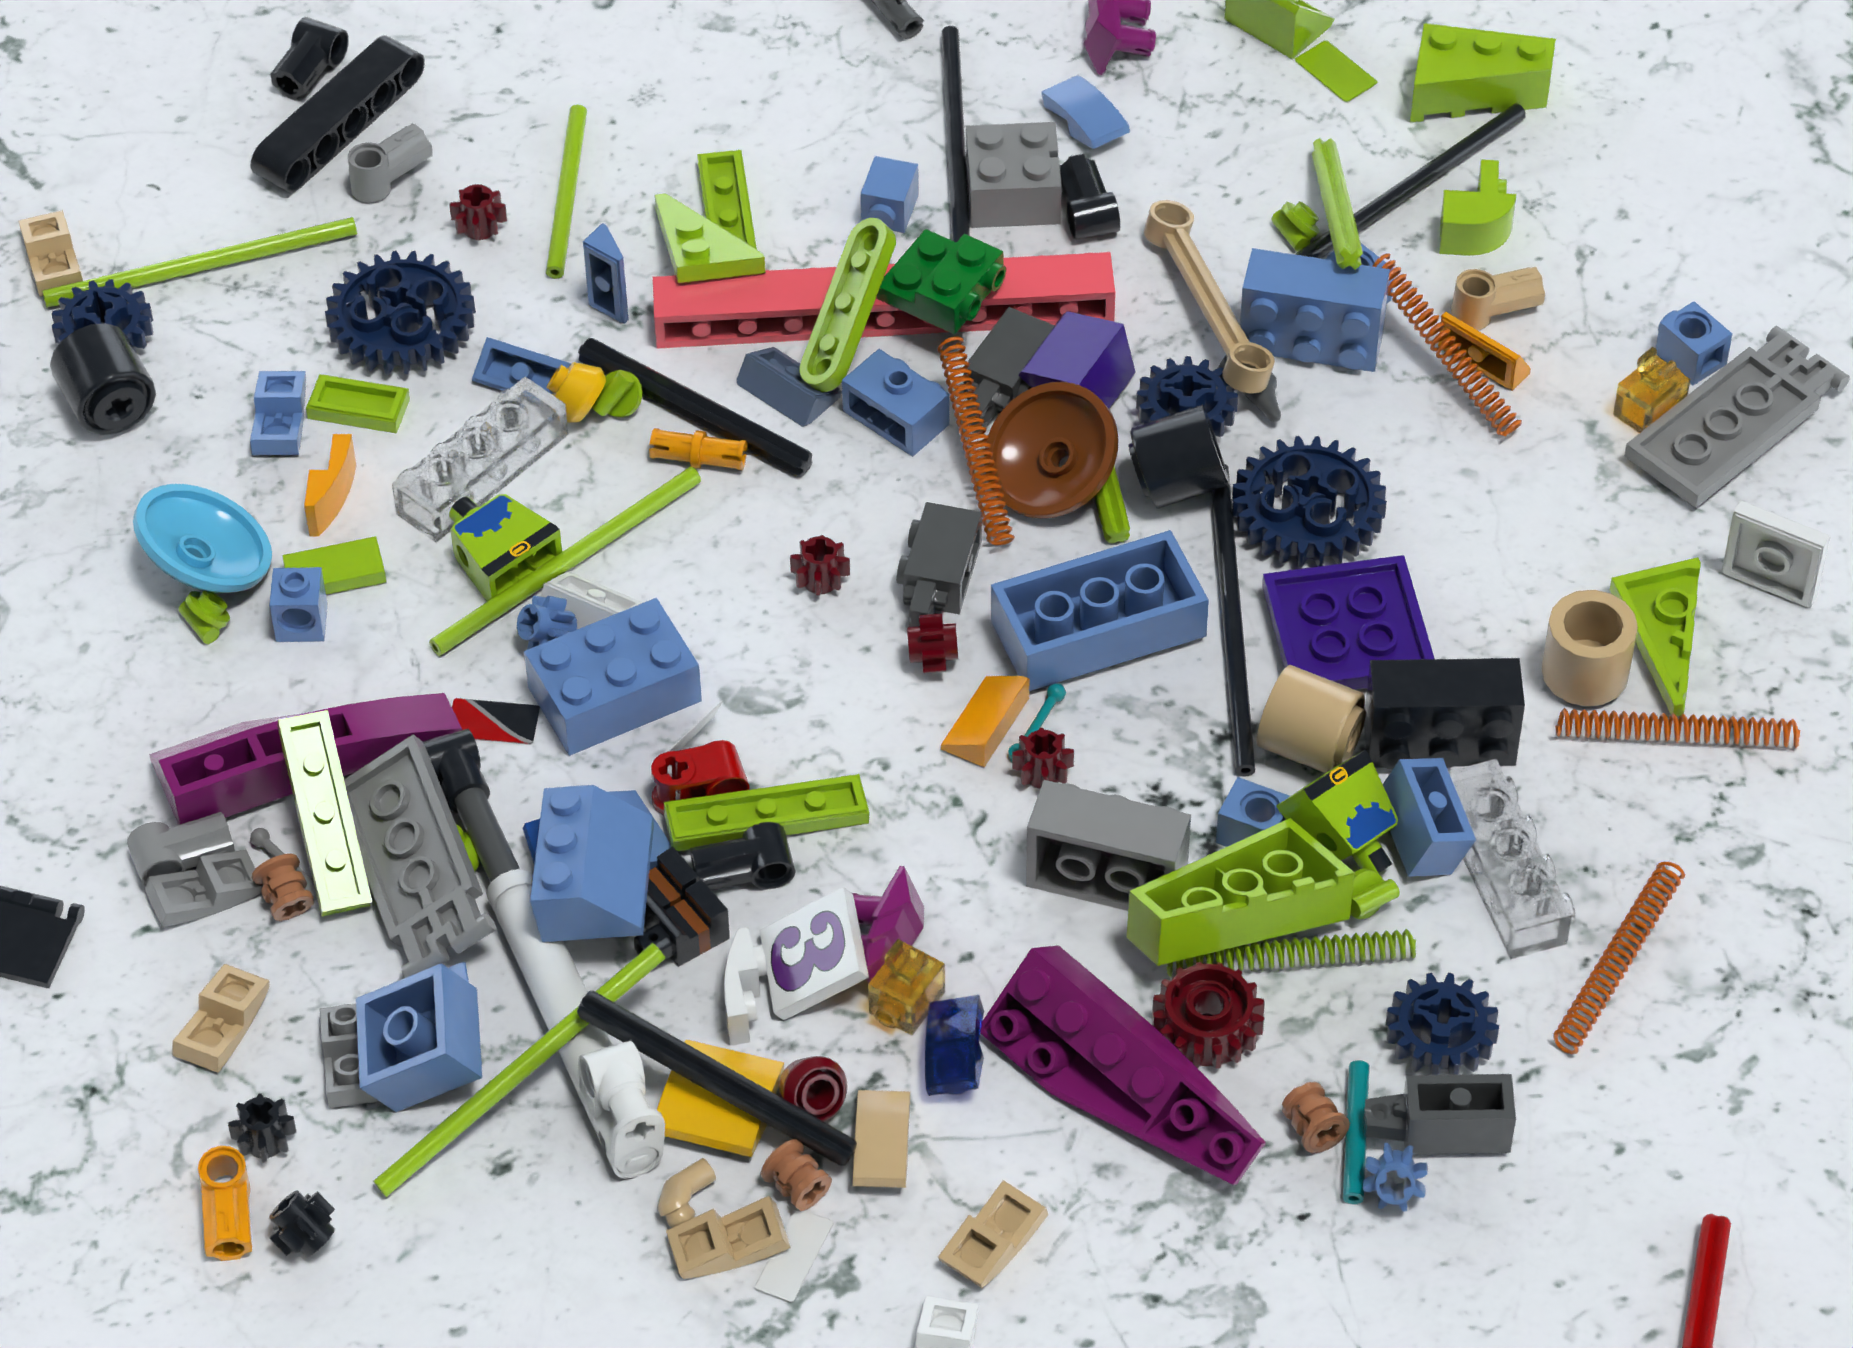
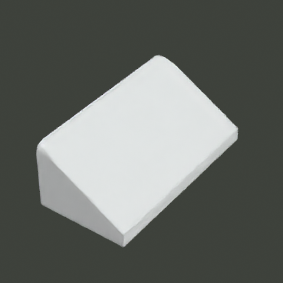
M570 571L543 584L541 597L554 596L567 599L565 610L575 614L577 629L643 603Z

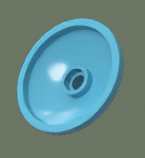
M187 484L162 485L148 491L141 498L134 512L133 527L135 535L146 555L164 573L187 586L214 593L239 592L257 585L264 578L270 567L272 549L263 528L244 508L219 493Z

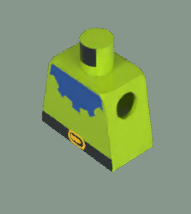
M498 494L480 507L471 498L462 497L450 509L449 517L455 522L450 529L454 556L486 601H489L562 552L560 529L506 494Z
M1366 749L1337 765L1276 805L1286 820L1289 818L1294 820L1339 860L1342 861L1352 855L1360 869H1370L1377 873L1392 864L1377 838L1395 827L1398 823V817Z

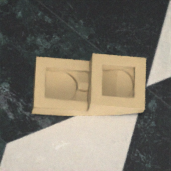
M63 210L18 221L39 297L43 296L42 290L83 281Z
M224 964L199 993V1010L173 1040V1056L219 1073L238 1047L258 1013L269 990V980Z
M858 1090L855 1127L857 1147L854 1151L853 1186L906 1188L910 1092Z
M1003 1180L975 1218L968 1215L938 1256L939 1261L983 1288L1007 1266L1029 1241L1049 1215L1047 1209Z
M770 1196L764 1197L723 1217L712 1209L666 1230L679 1275L683 1279L736 1269L791 1248L777 1204Z

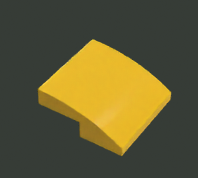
M685 1039L684 1042L772 1093H777L785 1062ZM673 1070L669 1074L657 1107V1111L664 1118L665 1137L749 1157L753 1156L767 1127L766 1123Z

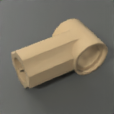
M1528 267L1491 275L1479 269L1463 271L1457 276L1450 314L1474 329L1481 330L1490 323L1491 316L1543 305L1545 291L1542 276L1536 267Z

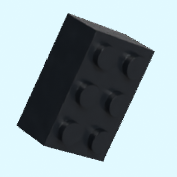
M1520 658L1370 660L1364 731L1366 751L1374 767L1393 769L1400 759L1443 758L1447 768L1459 766H1485L1488 768L1516 766L1525 708Z

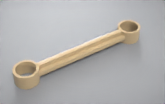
M1161 200L1153 203L1144 227V235L1152 244L1168 249L1227 355L1223 370L1225 382L1232 388L1244 393L1262 392L1268 385L1275 364L1274 356L1263 346L1249 342L1190 237L1194 221L1193 213L1189 208L1175 201Z

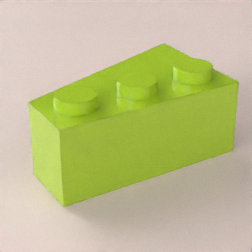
M1424 23L1414 81L1410 123L1424 121V115L1450 112L1451 118L1465 117V110L1491 108L1492 114L1502 113L1515 103L1520 104L1524 110L1546 108L1556 39Z

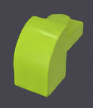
M1481 159L1477 192L1444 190L1440 219L1439 254L1482 255L1498 249L1508 240L1513 226L1517 194H1508L1507 179H1499V160Z

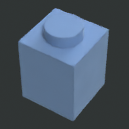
M875 156L860 193L861 221L867 218H878L893 231L905 233L919 196L918 164Z

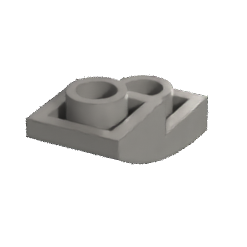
M356 1004L319 1008L321 1041L325 1063L326 1094L329 1108L380 1102L361 1090L359 1086Z

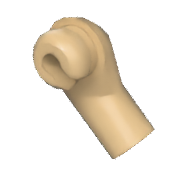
M704 1158L675 1174L663 1185L658 1210L661 1217L665 1216L667 1218V1223L671 1228L695 1217V1211L688 1204L691 1200V1195L716 1180L712 1167Z

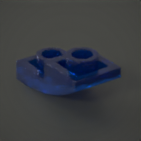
M980 995L930 1002L925 1038V1086L928 1096L945 1093L957 1095L979 1088L984 1061L979 1043L984 1016Z

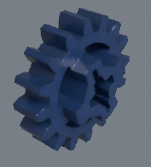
M108 279L104 287H98L97 283L92 280L89 281V289L86 291H82L75 286L72 288L73 298L61 297L58 300L60 310L52 311L54 324L51 326L55 343L59 344L75 330L91 324H102L101 322L119 327L127 335L132 346L145 349L147 346L145 336L153 335V316L150 303H146L142 291L133 293L131 284L128 282L120 288H115L113 279Z
M1185 356L1183 364L1177 365L1174 360L1169 358L1166 359V369L1163 370L1153 365L1150 367V377H1141L1140 390L1137 391L1136 409L1139 410V422L1143 424L1203 404L1215 436L1221 438L1224 436V425L1233 426L1238 394L1235 393L1234 388L1225 382L1223 378L1224 368L1220 367L1214 371L1209 370V360L1204 359L1198 366L1192 365L1190 356Z
M1426 973L1424 985L1421 986L1418 982L1410 979L1407 981L1406 993L1396 991L1393 994L1392 1007L1387 1009L1386 1026H1388L1386 1040L1389 1044H1396L1395 1057L1398 1060L1409 1056L1412 1058L1411 1070L1413 1072H1417L1423 1065L1430 1067V1075H1439L1440 1069H1448L1450 1075L1459 1074L1460 1066L1463 1065L1470 1071L1475 1072L1478 1070L1479 1057L1486 1060L1491 1058L1493 1044L1497 1043L1499 1025L1496 1024L1498 1009L1497 1007H1488L1489 993L1487 991L1477 994L1472 993L1473 980L1468 979L1460 986L1454 984L1455 978L1453 973H1448L1444 982H1437L1432 973Z

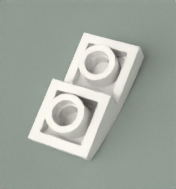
M749 927L738 928L728 953L725 968V1007L730 1046L750 1042L749 1022L757 1020L754 998L760 997L759 976L767 975L763 946H753Z

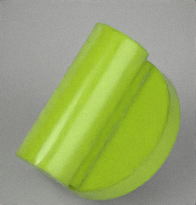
M1301 201L1296 205L1286 202L1281 207L1282 209L1273 214L1271 221L1295 251L1298 252L1309 245L1310 240L1319 234L1320 230L1315 224L1319 218L1311 208Z
M617 370L609 373L606 376V383L592 408L601 416L610 414L615 417H627L633 414L638 409L642 400V387L639 380L628 371Z
M191 591L185 601L179 606L181 615L205 644H210L217 640L220 635L219 630L230 621V616L226 611V602L214 592L203 591L201 593Z
M1370 869L1355 871L1350 916L1356 919H1367L1374 915L1382 905L1399 897L1400 891L1397 884L1392 879L1384 881L1379 873Z

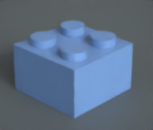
M442 963L356 998L359 1086L361 1090L393 1111H401L482 1078L477 988Z

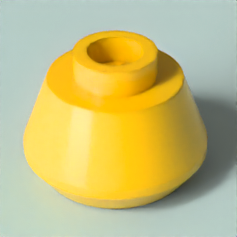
M573 362L566 368L561 364L546 387L553 392L550 402L566 422H581L598 399L606 383V377L600 367Z

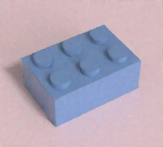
M1252 248L1242 288L1240 326L1249 342L1263 346L1274 357L1375 372L1384 332L1390 269L1361 265L1355 270L1351 266L1342 269L1338 266L1337 261Z
M657 597L524 651L528 688L569 756L702 701L699 664Z

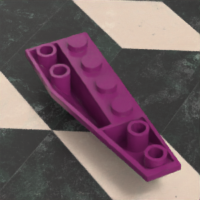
M445 693L402 696L352 703L308 713L245 721L149 754L178 825L219 812L224 814L226 818L293 794L277 727L279 719L328 710L343 776L358 771L413 734L421 741L461 731L462 728Z
M1059 945L1030 949L977 1028L978 1032L1050 1094L1232 1185L1239 1183L1266 1144L1241 1113L1190 1060L1134 1008Z

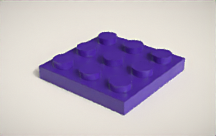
M1404 555L1263 574L1262 588L1284 669L1288 665H1293L1357 690L1367 688L1370 660L1435 659Z

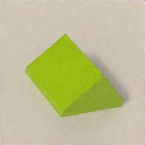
M1226 0L1225 3L1226 21L1292 60L1328 30L1335 20L1303 0Z

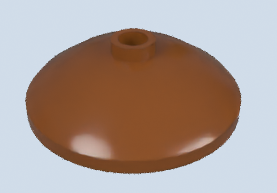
M1068 382L1041 384L1018 395L1000 412L990 429L989 439L986 441V443L991 444L988 451L992 452L993 456L990 459L995 461L993 468L997 469L995 476L1000 479L996 484L1002 486L999 492L1004 494V497L1001 500L1006 502V506L1013 511L1038 519L1063 516L1089 502L1108 480L1115 465L1118 452L1117 426L1109 408L1087 388ZM1065 456H1069L1067 462L1059 467L1060 460Z

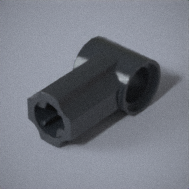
M308 17L302 18L297 23L292 34L290 49L270 73L272 85L284 97L297 100L299 96H305L327 65L337 67L344 59L349 43L347 31Z
M1084 154L1069 156L1067 161L1060 165L1062 192L1067 202L1066 211L1069 229L1073 239L1077 240L1119 232L1120 214L1116 197L1113 192H1106L1095 160L1086 158Z
M762 822L748 828L743 833L742 838L690 848L693 870L698 874L699 880L702 879L711 890L752 882L758 888L775 889L789 883L794 878L796 872L785 829L779 823Z

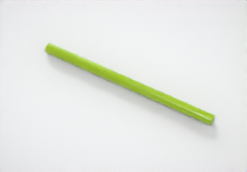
M350 217L42 290L46 308L58 306V300L61 297L72 299V288L75 286L82 291L88 290L89 281L92 280L97 283L98 287H104L108 279H113L115 288H120L126 282L131 284V288L357 235V228L354 218Z
M693 467L687 468L430 639L429 644L432 650L438 656L443 655L542 589L543 584L569 571L699 484L701 477L697 470Z
M650 944L595 992L612 1002H616L666 959L664 954L655 944ZM578 1007L373 1180L384 1196L390 1195L590 1023L578 1016Z

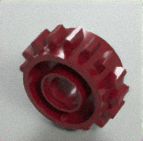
M1196 962V965L1186 969L1179 967L1176 969V976L1172 980L1163 979L1161 981L1160 994L1153 997L1152 1026L1165 1036L1197 1068L1200 1066H1214L1217 1069L1221 1068L1222 1064L1232 1060L1235 1063L1240 1062L1241 1054L1245 1049L1254 1051L1257 1035H1262L1264 1030L1265 1002L1262 998H1256V983H1247L1242 977L1243 972L1241 970L1234 971L1219 962L1217 964ZM1202 1014H1213L1215 1016H1204Z

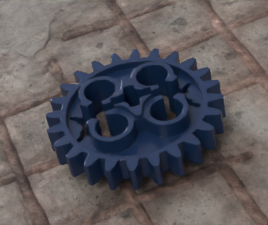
M393 251L390 261L385 262L376 254L374 255V265L370 267L361 261L357 262L358 274L344 271V284L333 283L334 296L326 298L328 309L325 311L327 329H329L331 342H337L338 353L340 355L349 353L350 361L353 365L365 359L367 371H371L378 364H382L385 375H389L394 366H401L404 375L409 374L411 364L416 363L423 371H426L428 367L427 360L431 358L443 364L445 362L443 351L457 354L459 352L458 341H468V329L475 326L474 314L476 311L470 283L463 282L461 270L451 272L450 262L447 260L435 266L433 254H429L423 261H418L416 251H411L407 259H400L398 252ZM363 290L369 297L370 306L374 309L375 318L368 320L365 298L361 296ZM433 305L435 324L440 329L439 334H437L436 330H433L432 320L426 313V306Z
M1296 436L1294 446L1288 447L1279 439L1276 442L1275 452L1262 446L1260 447L1259 459L1248 456L1246 458V470L1238 469L1237 480L1233 484L1232 515L1238 518V531H1248L1247 543L1251 545L1262 541L1261 554L1264 556L1274 550L1279 551V563H1284L1291 555L1297 557L1298 567H1303L1307 558H1314L1317 566H1323L1324 557L1331 556L1336 563L1340 564L1342 563L1343 551H1347L1349 554L1357 557L1359 555L1360 543L1371 546L1373 533L1381 532L1387 501L1385 500L1386 486L1380 485V471H1369V458L1355 461L1356 449L1354 447L1346 450L1344 453L1339 452L1338 440H1334L1328 447H1322L1319 436L1314 437L1311 445H1305L1301 437ZM1265 476H1267V478L1270 482H1272V484H1266ZM1288 480V485H1284L1282 494L1283 482ZM1337 493L1345 494L1344 507H1337L1336 519L1330 523V518L1335 515ZM1274 495H1282L1280 510L1274 509ZM1352 518V519H1353V523H1352L1353 526H1351L1350 522H1349V521H1346V519Z

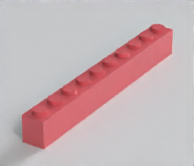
M1111 253L1004 258L1003 265L1006 266L1007 271L1002 285L997 291H991L982 301L980 310L975 318L971 321L967 320L957 332L992 330L1008 307L1054 326L1067 311L1114 322L1115 285ZM895 264L888 265L885 275ZM837 267L765 270L763 274L678 283L675 275L653 277L657 349L809 340ZM875 299L861 337L950 332L881 300Z

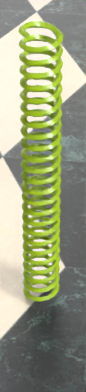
M1405 929L1402 935L1398 930H1395L1392 936L1388 931H1385L1382 937L1377 931L1374 932L1372 937L1365 932L1362 938L1357 933L1352 938L1344 934L1342 939L1335 934L1331 940L1325 935L1321 942L1318 937L1314 936L1311 943L1307 937H1304L1301 940V944L1294 937L1291 944L1285 938L1281 944L1274 939L1271 945L1266 940H1263L1260 946L1257 942H1254L1250 947L1246 944L1240 946V948L1238 946L1230 948V950L1225 949L1228 968L1234 970L1235 950L1238 968L1243 971L1245 950L1248 966L1252 971L1254 969V951L1256 950L1259 969L1263 970L1264 951L1266 948L1269 968L1273 969L1276 947L1279 967L1283 969L1286 946L1289 966L1293 968L1295 966L1294 954L1296 945L1299 964L1303 967L1305 965L1306 943L1309 962L1313 967L1315 964V943L1318 949L1320 964L1323 966L1325 964V944L1328 947L1330 963L1333 965L1335 963V943L1338 946L1340 962L1344 964L1346 941L1350 961L1354 963L1356 940L1359 947L1360 960L1362 962L1365 961V943L1367 939L1370 959L1374 962L1376 959V938L1380 949V957L1383 961L1386 959V937L1392 960L1396 958V936L1402 959L1406 957V936L1410 945L1411 957L1413 959L1416 957V939H1413L1408 929ZM1224 950L1215 952L1217 963H1223L1224 966ZM1214 952L1205 954L1207 964H1213ZM1204 955L1195 957L1196 962H1202L1203 964ZM1193 958L1185 959L1187 968L1193 966ZM1183 960L1176 961L1177 969L1179 967L1183 969ZM1173 962L1168 963V966H1166L1167 974L1170 978L1173 975Z

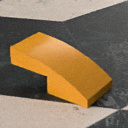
M333 434L328 470H309L304 504L309 536L319 537L338 515L350 492L356 470L352 434Z

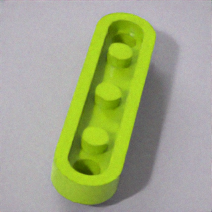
M878 218L864 219L851 230L803 354L799 368L801 378L813 389L820 392H829L837 388L842 383V379L846 377L895 249V233Z

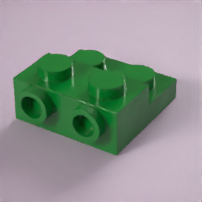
M925 229L884 276L876 299L955 335L967 320L971 321L975 318L980 310L982 301L991 291H997L1002 285L1007 271L1006 266L1003 265L1004 251L967 234H963L956 243Z

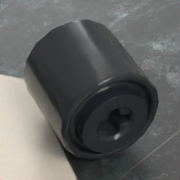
M106 323L88 325L68 335L53 351L50 361L52 376L78 422L88 432L107 435L127 430L141 421L153 407L156 397L154 382L127 335L119 327Z
M1203 404L1131 429L1132 443L1128 444L1134 469L1145 497H1151L1156 508H1162L1230 484L1213 427Z

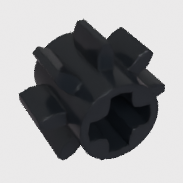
M260 1093L257 1097L248 1100L244 1104H236L239 1120L228 1122L231 1139L237 1140L239 1152L243 1156L250 1153L257 1158H261L263 1162H267L268 1158L277 1155L280 1151L285 1153L289 1151L285 1135H292L297 1132L294 1116L287 1115L284 1099L274 1102Z
M298 1190L294 1191L284 1198L271 1212L269 1219L275 1224L273 1226L275 1232L272 1233L269 1239L286 1256L292 1251L295 1254L301 1251L308 1257L317 1252L333 1235L335 1228L329 1222L332 1220L330 1215L335 1209L318 1191L312 1196L307 1194L305 1197Z

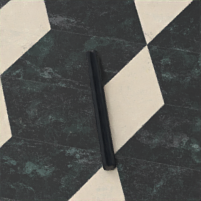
M588 338L580 346L578 353L580 354L579 360L581 363L600 367L606 376L617 370L628 371L639 380L642 387V395L726 439L747 441V450L797 476H803L810 469L813 461L812 453L809 450L594 338Z
M589 991L580 1002L577 1012L581 1019L622 1042L631 1040L639 1052L788 1137L800 1140L804 1146L839 1166H845L854 1155L857 1142L852 1137L597 992Z

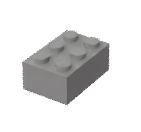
M1043 780L1027 825L1026 886L1128 911L1129 893L1131 890L1188 865L1191 814L1179 812L1167 806L1157 807L1132 801L1120 795H1106L1081 789L1069 783L1060 784Z

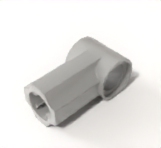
M412 123L379 144L368 142L354 146L347 156L350 187L354 198L366 203L379 202L385 199L391 191L390 182L433 156L432 144L426 138L424 131Z
M221 812L171 828L162 822L146 823L133 830L127 838L128 848L140 880L145 887L149 876L183 872L186 869L196 867L200 856L235 851L224 814Z

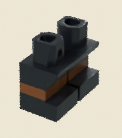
M673 846L658 855L657 866L649 871L644 921L646 930L643 932V935L633 938L634 948L639 955L653 943L660 949L666 959L670 957L679 967L730 939L728 909L702 879L699 880L698 874Z

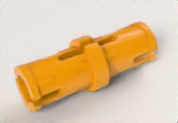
M654 428L650 438V445H654V447L649 449V456L654 459L662 458L690 462V466L693 468H701L702 464L743 471L747 454H743V451H747L748 446L745 440L737 441L708 437L706 431L696 430L693 435Z

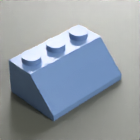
M595 785L544 788L530 903L542 942L643 935L654 830L652 815Z

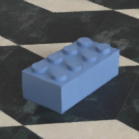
M1171 530L991 584V623L1018 676L1030 679L1029 691L1207 636L1209 599Z

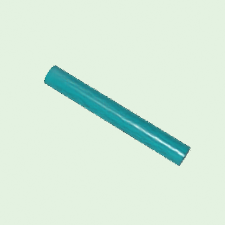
M1361 1060L1352 1061L1349 1064L1346 1117L1349 1120L1350 1126L1345 1137L1343 1200L1348 1204H1360L1364 1201L1363 1180L1365 1179L1367 1140L1364 1129L1365 1099H1368L1370 1066L1367 1062Z

